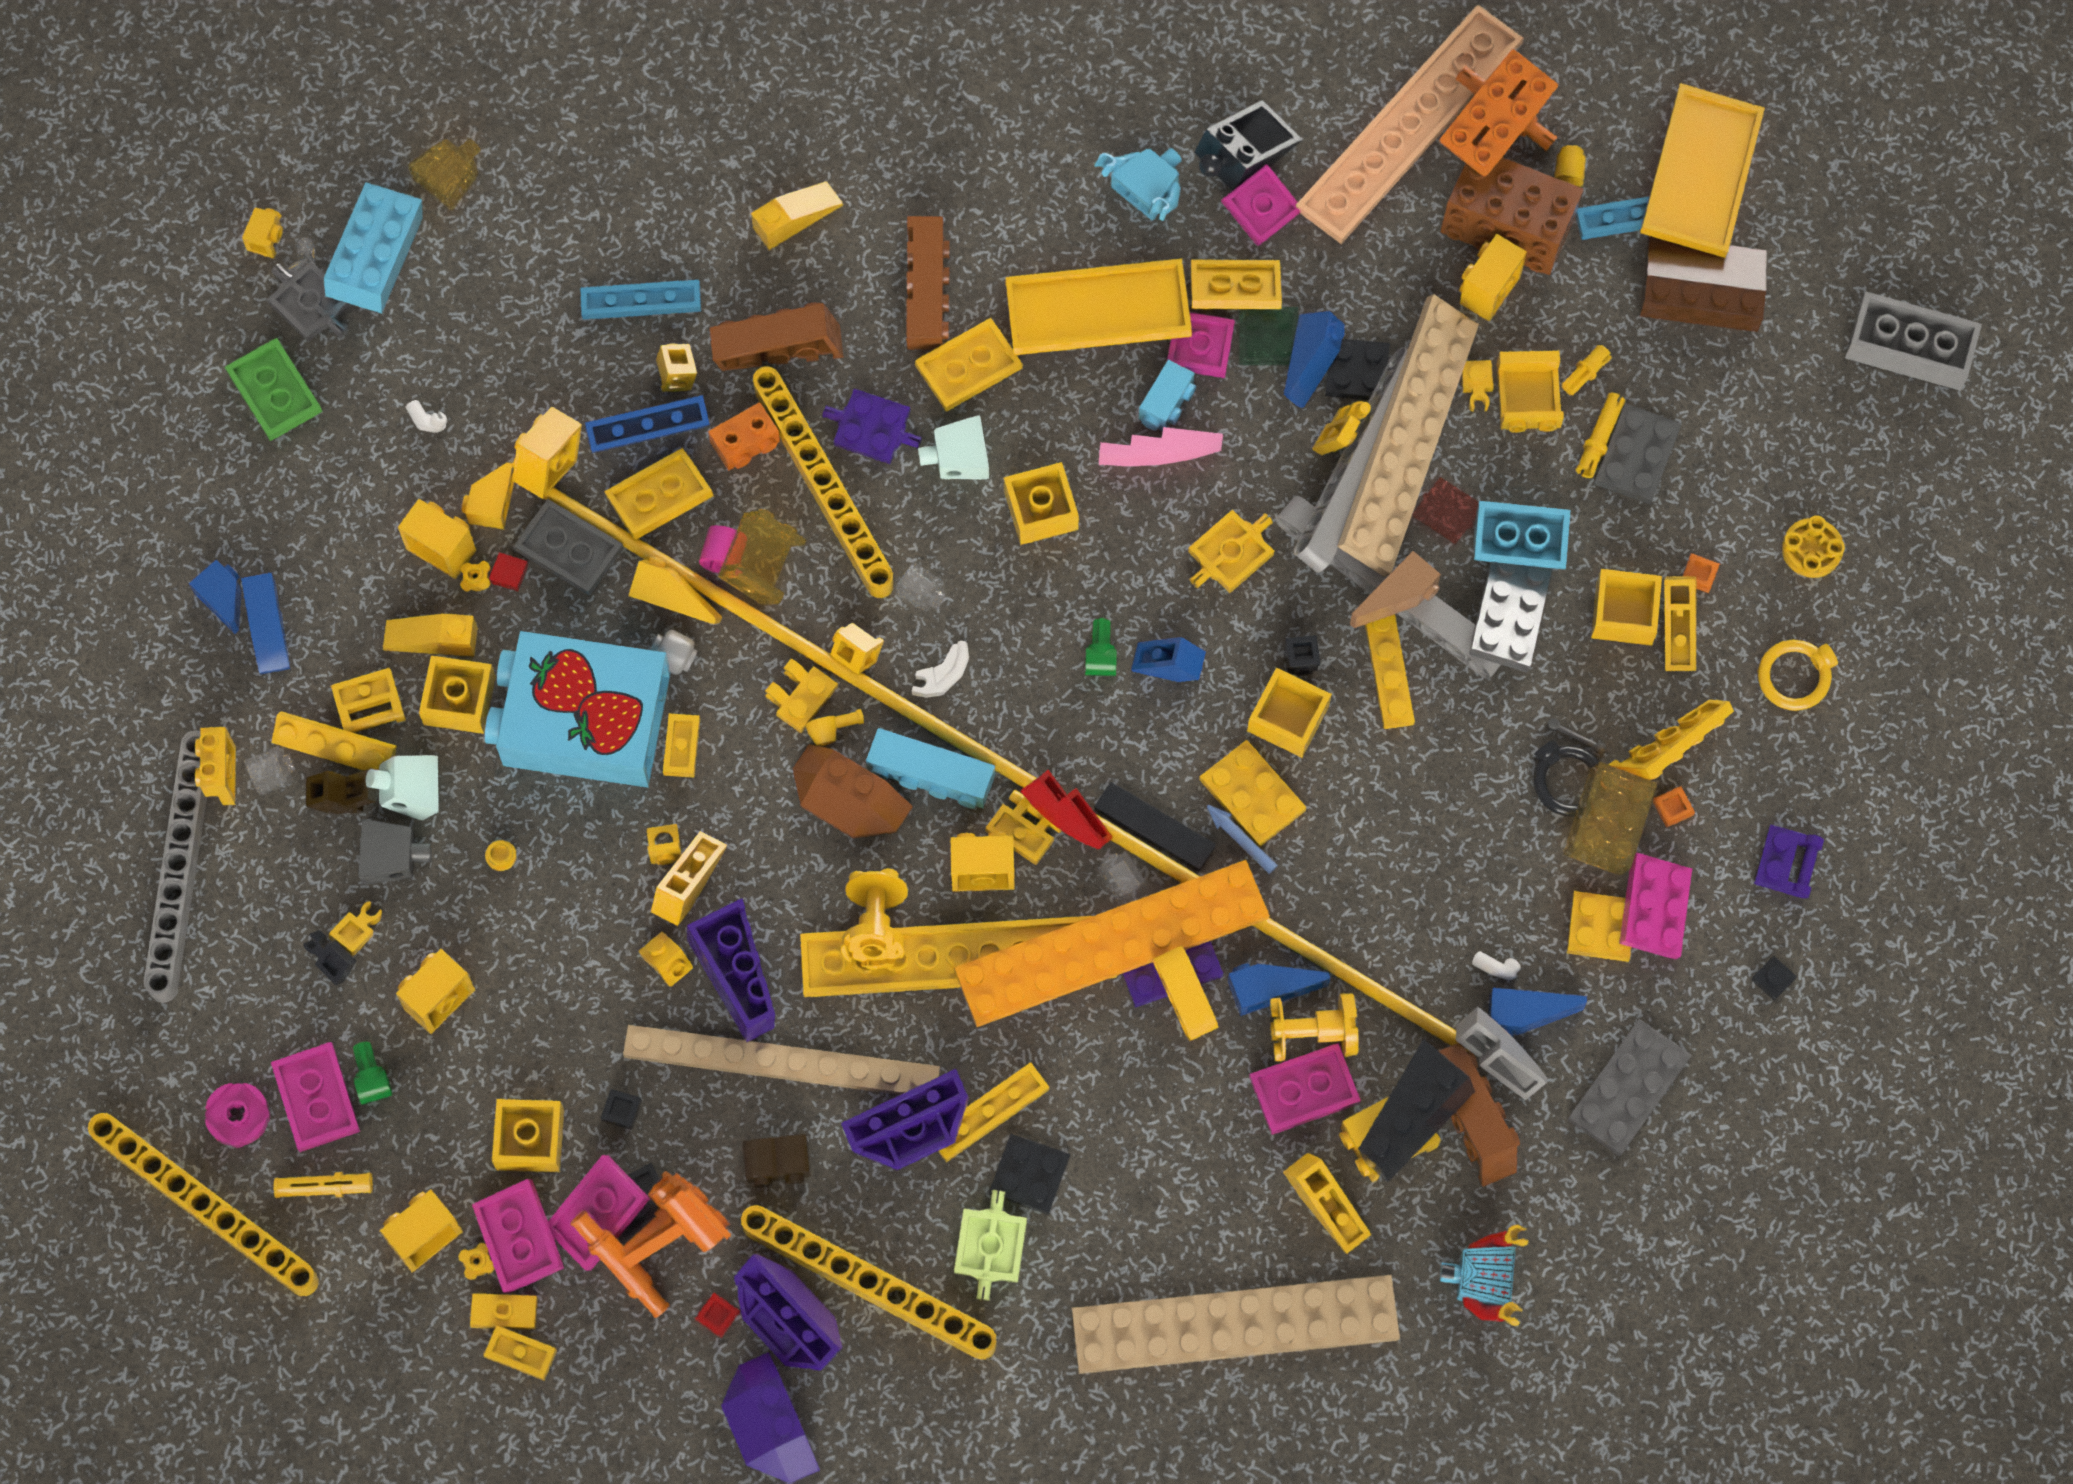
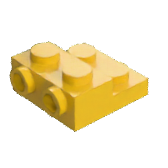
M226 727L200 728V738L195 740L196 756L200 757V767L195 769L196 786L201 788L205 797L218 796L222 805H235L236 746Z

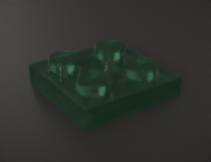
M1298 307L1239 309V365H1290L1299 319Z

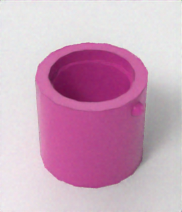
M710 526L706 534L699 564L711 572L724 575L736 574L746 542V536L730 527Z

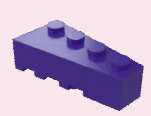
M741 898L687 925V942L746 1042L774 1029L775 1012L752 937L750 923L746 916L743 899Z

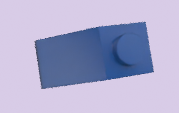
M215 560L194 578L189 585L193 593L235 634L239 631L242 590L237 581L240 577L230 565L227 564L223 567Z
M1182 637L1138 642L1131 670L1136 673L1175 682L1199 680L1206 652Z

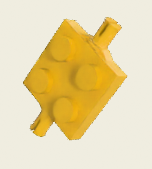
M1232 509L1189 547L1188 552L1200 563L1202 568L1189 579L1192 585L1199 588L1206 580L1212 578L1218 581L1229 593L1235 590L1274 555V550L1263 540L1261 532L1273 524L1272 519L1268 518V515L1264 513L1254 524L1243 520Z

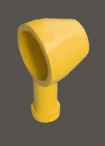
M857 709L855 712L844 715L818 718L807 722L805 726L816 746L821 747L836 742V731L838 728L854 724H864V717L861 709Z

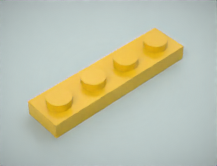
M1393 614L1365 624L1383 729L1411 726L1415 722L1396 617Z
M282 711L277 714L271 742L364 771L370 769L379 770L381 763L395 756L397 748L393 744Z
M1030 1062L966 1107L955 1143L938 1151L946 1163L1049 1091V1086L1033 1064Z

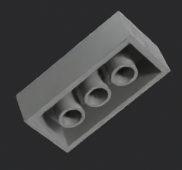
M1865 291L1858 307L1845 358L1961 391L1970 372L1982 324Z

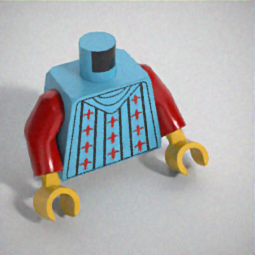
M1513 1225L1508 1231L1490 1234L1469 1244L1467 1249H1464L1461 1253L1460 1265L1441 1264L1440 1282L1458 1284L1457 1299L1462 1301L1464 1307L1480 1320L1498 1322L1505 1320L1512 1326H1517L1520 1323L1516 1318L1511 1317L1513 1312H1522L1523 1310L1511 1302L1516 1247L1510 1246L1512 1243L1523 1247L1528 1244L1526 1239H1517L1520 1231L1527 1230L1525 1227Z

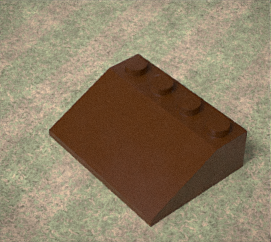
M1649 236L1640 316L1758 332L1763 320L1765 307L1767 250L1730 245L1726 257L1723 258Z

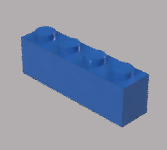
M703 395L589 421L584 424L591 454L692 431L710 425Z

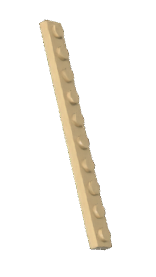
M628 1025L623 1057L628 1059L898 1095L939 1077L940 1066L754 1041L746 1042V1040Z

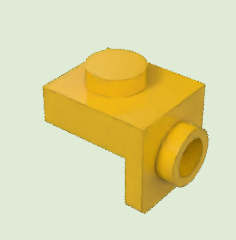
M662 931L638 951L642 958L661 975L669 987L673 986L693 968L683 950Z

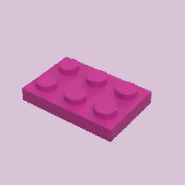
M1640 853L1631 855L1619 944L1671 959L1681 957L1692 868Z
M332 1042L271 1062L299 1152L361 1132Z
M1338 1043L1249 1074V1079L1271 1135L1361 1103Z
M602 1155L550 1218L548 1224L557 1242L585 1270H592L600 1259L597 1255H592L588 1251L587 1241L571 1226L570 1223L573 1218L586 1210L588 1215L602 1230L611 1231L618 1238L650 1198L608 1155Z
M526 1179L472 1204L503 1293L509 1294L564 1269L533 1180Z

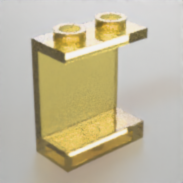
M764 509L743 514L718 577L761 605L780 604L784 596V592L776 588L775 584L791 547L805 545L806 539L797 534V530L794 527L780 523L774 519L773 513Z

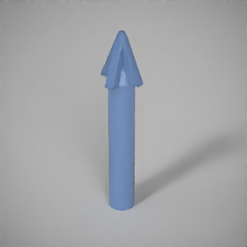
M1207 805L1217 829L1221 827L1268 874H1271L1278 865L1229 818L1232 814Z

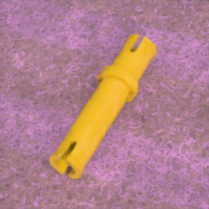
M1609 393L1607 395L1592 434L1584 442V452L1575 469L1578 474L1583 469L1584 471L1581 475L1583 477L1593 478L1601 457L1606 455L1608 450L1607 442L1626 402L1624 397H1621L1619 402L1617 401L1620 396L1619 394Z
M335 1172L331 1176L274 1179L275 1198L335 1194L336 1197H343L344 1194L372 1193L373 1190L371 1173L343 1175V1172Z

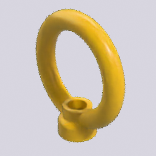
M1802 640L1782 641L1772 646L1762 657L1758 668L1759 685L1764 695L1776 706L1793 711L1805 710L1818 704L1828 693L1832 680L1831 668L1838 665V660L1833 650L1826 643L1817 648L1813 644ZM1800 652L1810 657L1812 664L1819 671L1818 685L1811 694L1795 699L1783 696L1774 688L1770 679V671L1774 661L1782 654Z

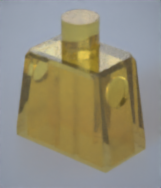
M470 138L459 148L448 139H443L408 164L411 178L452 211L478 177L476 163L472 159L481 149Z

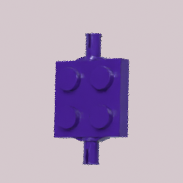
M853 389L849 403L843 411L828 405L824 408L822 417L837 421L839 425L833 442L836 447L887 464H891L895 451L902 443L917 449L920 447L922 437L906 432V422L911 412L909 406Z

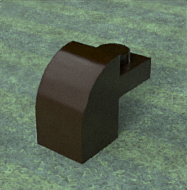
M369 770L349 776L325 771L306 777V807L332 814L363 812L364 805L377 802V789L369 788L366 785V775Z

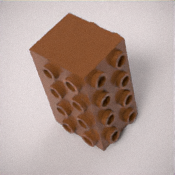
M1503 157L1486 177H1483L1465 163L1448 200L1440 233L1447 235L1452 240H1460L1473 245L1478 250L1481 249L1486 241L1491 242L1495 235L1498 234L1527 251L1524 266L1529 267L1534 272L1550 275L1575 220L1584 189Z

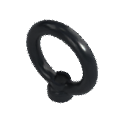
M1554 739L1534 753L1539 760L1534 771V788L1540 801L1549 810L1561 816L1577 817L1591 812L1600 804L1606 791V775L1601 763L1592 753L1577 746H1558ZM1561 758L1578 759L1585 763L1593 774L1594 789L1589 798L1580 804H1564L1556 800L1547 788V771L1549 767L1557 763Z

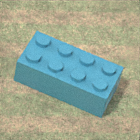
M365 182L324 276L325 296L382 314L423 218L422 199Z

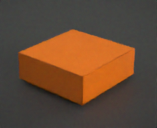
M1691 553L1683 576H1696L1697 589L1709 593L1720 564Z
M1681 786L1653 798L1652 802L1666 828L1695 814Z

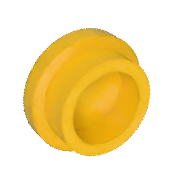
M498 840L488 846L485 858L487 864L492 869L505 871L514 865L517 853L510 842Z

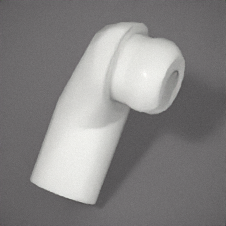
M418 400L407 404L406 409L419 430L438 433L445 429L447 417L444 413L426 414Z
M1481 951L1477 952L1472 961L1473 966L1490 975L1508 981L1515 979L1521 969L1520 964L1512 958L1506 959L1503 964Z

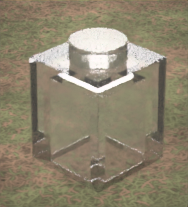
M915 562L910 565L896 585L897 596L926 615L932 607L937 609L945 597V593H943V580Z
M278 746L244 761L260 797L294 782L291 772L296 770L289 754L282 755Z
M1127 852L1119 856L1117 853H1114L1102 861L1099 876L1118 906L1145 891L1146 881Z

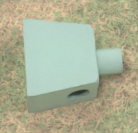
M980 415L936 428L934 430L935 445L918 448L920 466L938 463L941 479H989V465Z
M394 756L381 763L379 770L370 769L367 772L366 785L369 788L379 789V803L382 807L418 820H425L439 812L438 756Z

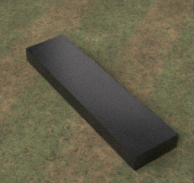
M1112 782L1109 783L1094 806V810L1198 872L1201 871L1216 848V844Z

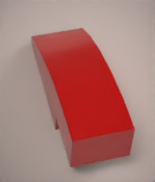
M1049 770L1020 791L1042 816L1076 840L1093 848L1100 849L1113 838L1077 788L1066 794Z

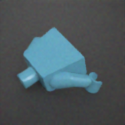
M1169 148L1161 157L1151 149H1145L1141 153L1135 152L1118 157L1102 153L1095 162V167L1101 166L1104 168L1101 173L1104 177L1113 172L1111 174V188L1152 221L1158 213L1160 214L1159 219L1163 221L1166 214L1178 206L1181 187L1178 183L1179 173L1174 168L1181 162V157L1175 150Z

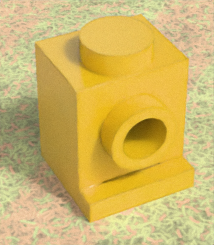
M254 208L242 236L247 251L275 258L274 243H279L283 234V227L280 223L282 215L279 212L270 208L265 210Z
M671 343L661 345L656 361L662 381V392L691 390L697 371L690 344L678 345Z
M851 623L846 627H840L834 634L832 639L834 645L830 655L859 675L877 662L884 640L880 637L874 639L858 626Z

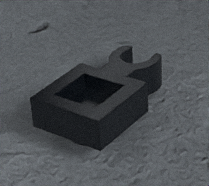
M317 930L310 933L309 936L314 941L310 940L303 945L309 953L315 954L319 958L315 965L335 986L343 983L357 961L337 940L328 943L322 931Z

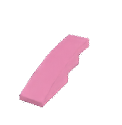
M1163 427L1162 438L1132 435L1131 446L1101 442L1099 465L1146 466L1191 460L1221 451L1223 434Z

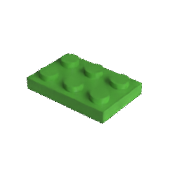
M277 338L225 366L226 372L270 441L323 412Z

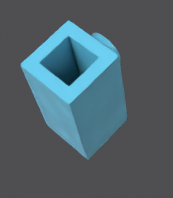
M1170 360L1166 362L1139 407V419L1144 426L1151 430L1159 429L1163 431V427L1168 428L1170 424L1174 426L1182 413L1180 406L1184 400L1189 402L1196 390L1194 372Z

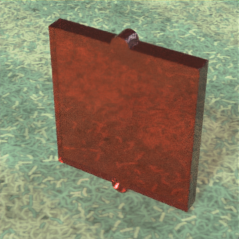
M1440 477L1429 493L1423 494V501L1412 516L1456 545L1465 531L1473 527L1472 522L1476 518L1479 502Z

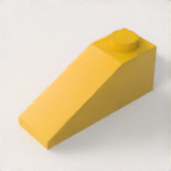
M826 181L777 197L751 213L753 229L770 250L843 206V203Z
M650 556L649 560L638 562L628 596L711 624L721 622L722 616L675 569L667 567V561Z
M1696 576L1665 577V671H1696Z
M435 614L386 620L383 650L474 657L478 627L474 616Z
M700 831L657 886L651 913L678 926L696 902L723 855L727 844Z
M1307 1153L1283 1171L1302 1201L1346 1254L1372 1235L1322 1159Z

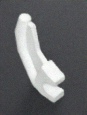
M958 641L957 644H953L942 664L934 668L931 667L917 671L916 679L925 681L926 685L924 687L913 686L912 695L925 698L944 695L963 676L969 660L967 642Z

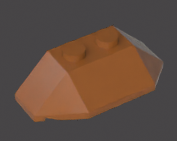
M809 744L792 769L801 807L851 838L896 833L913 808L887 781L833 749Z

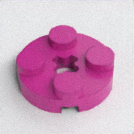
M229 1083L219 1087L211 1094L205 1107V1123L209 1132L220 1143L235 1148L243 1147L257 1140L266 1130L271 1117L268 1103L263 1094L256 1087L247 1083ZM243 1107L245 1109L242 1120L230 1121L232 1118L230 1111L233 1108L240 1110Z

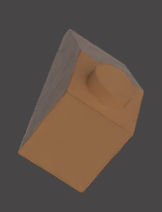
M1412 551L1352 613L1350 625L1356 628L1416 607L1424 599L1427 601L1431 600L1440 589L1438 583L1441 574Z

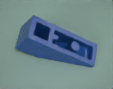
M1330 311L1299 314L1284 396L1300 408L1305 407L1340 351L1342 338L1345 333V324Z
M1249 963L1232 969V973H1229L1228 985L1239 1014L1242 1016L1269 1007L1270 998H1280L1281 1002L1328 987L1331 978L1328 972L1265 964L1250 966Z
M1492 988L1489 996L1488 1015L1514 1037V1035H1520L1583 1011L1587 1003V996Z

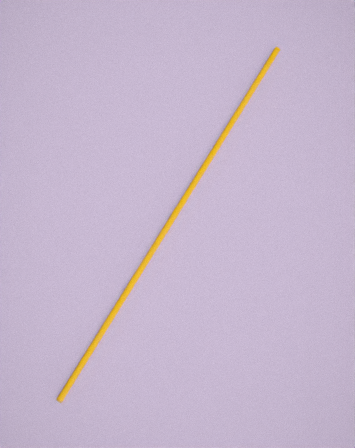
M553 487L543 498L551 500L622 543L623 547L641 558L649 560V557L652 556L667 561L666 566L675 569L699 593L971 757L995 765L996 772L1024 788L1036 779L1033 775L863 673L857 675L832 657L827 651L641 539L634 540L629 532ZM1096 814L1112 835V842L1180 883L1200 877ZM1269 918L1252 925L1452 1046L1459 1043L1456 1041V1030L1274 920Z

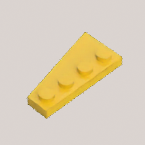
M1722 700L1706 701L1678 719V727L1673 726L1662 729L1654 735L1656 741L1644 747L1637 745L1628 751L1631 756L1621 763L1618 760L1609 763L1607 766L1610 773L1614 776L1646 780L1659 777L1663 773L1662 770L1670 763L1681 759L1686 750L1702 742L1704 736L1709 731L1721 726L1725 722L1724 719L1734 712L1730 702Z

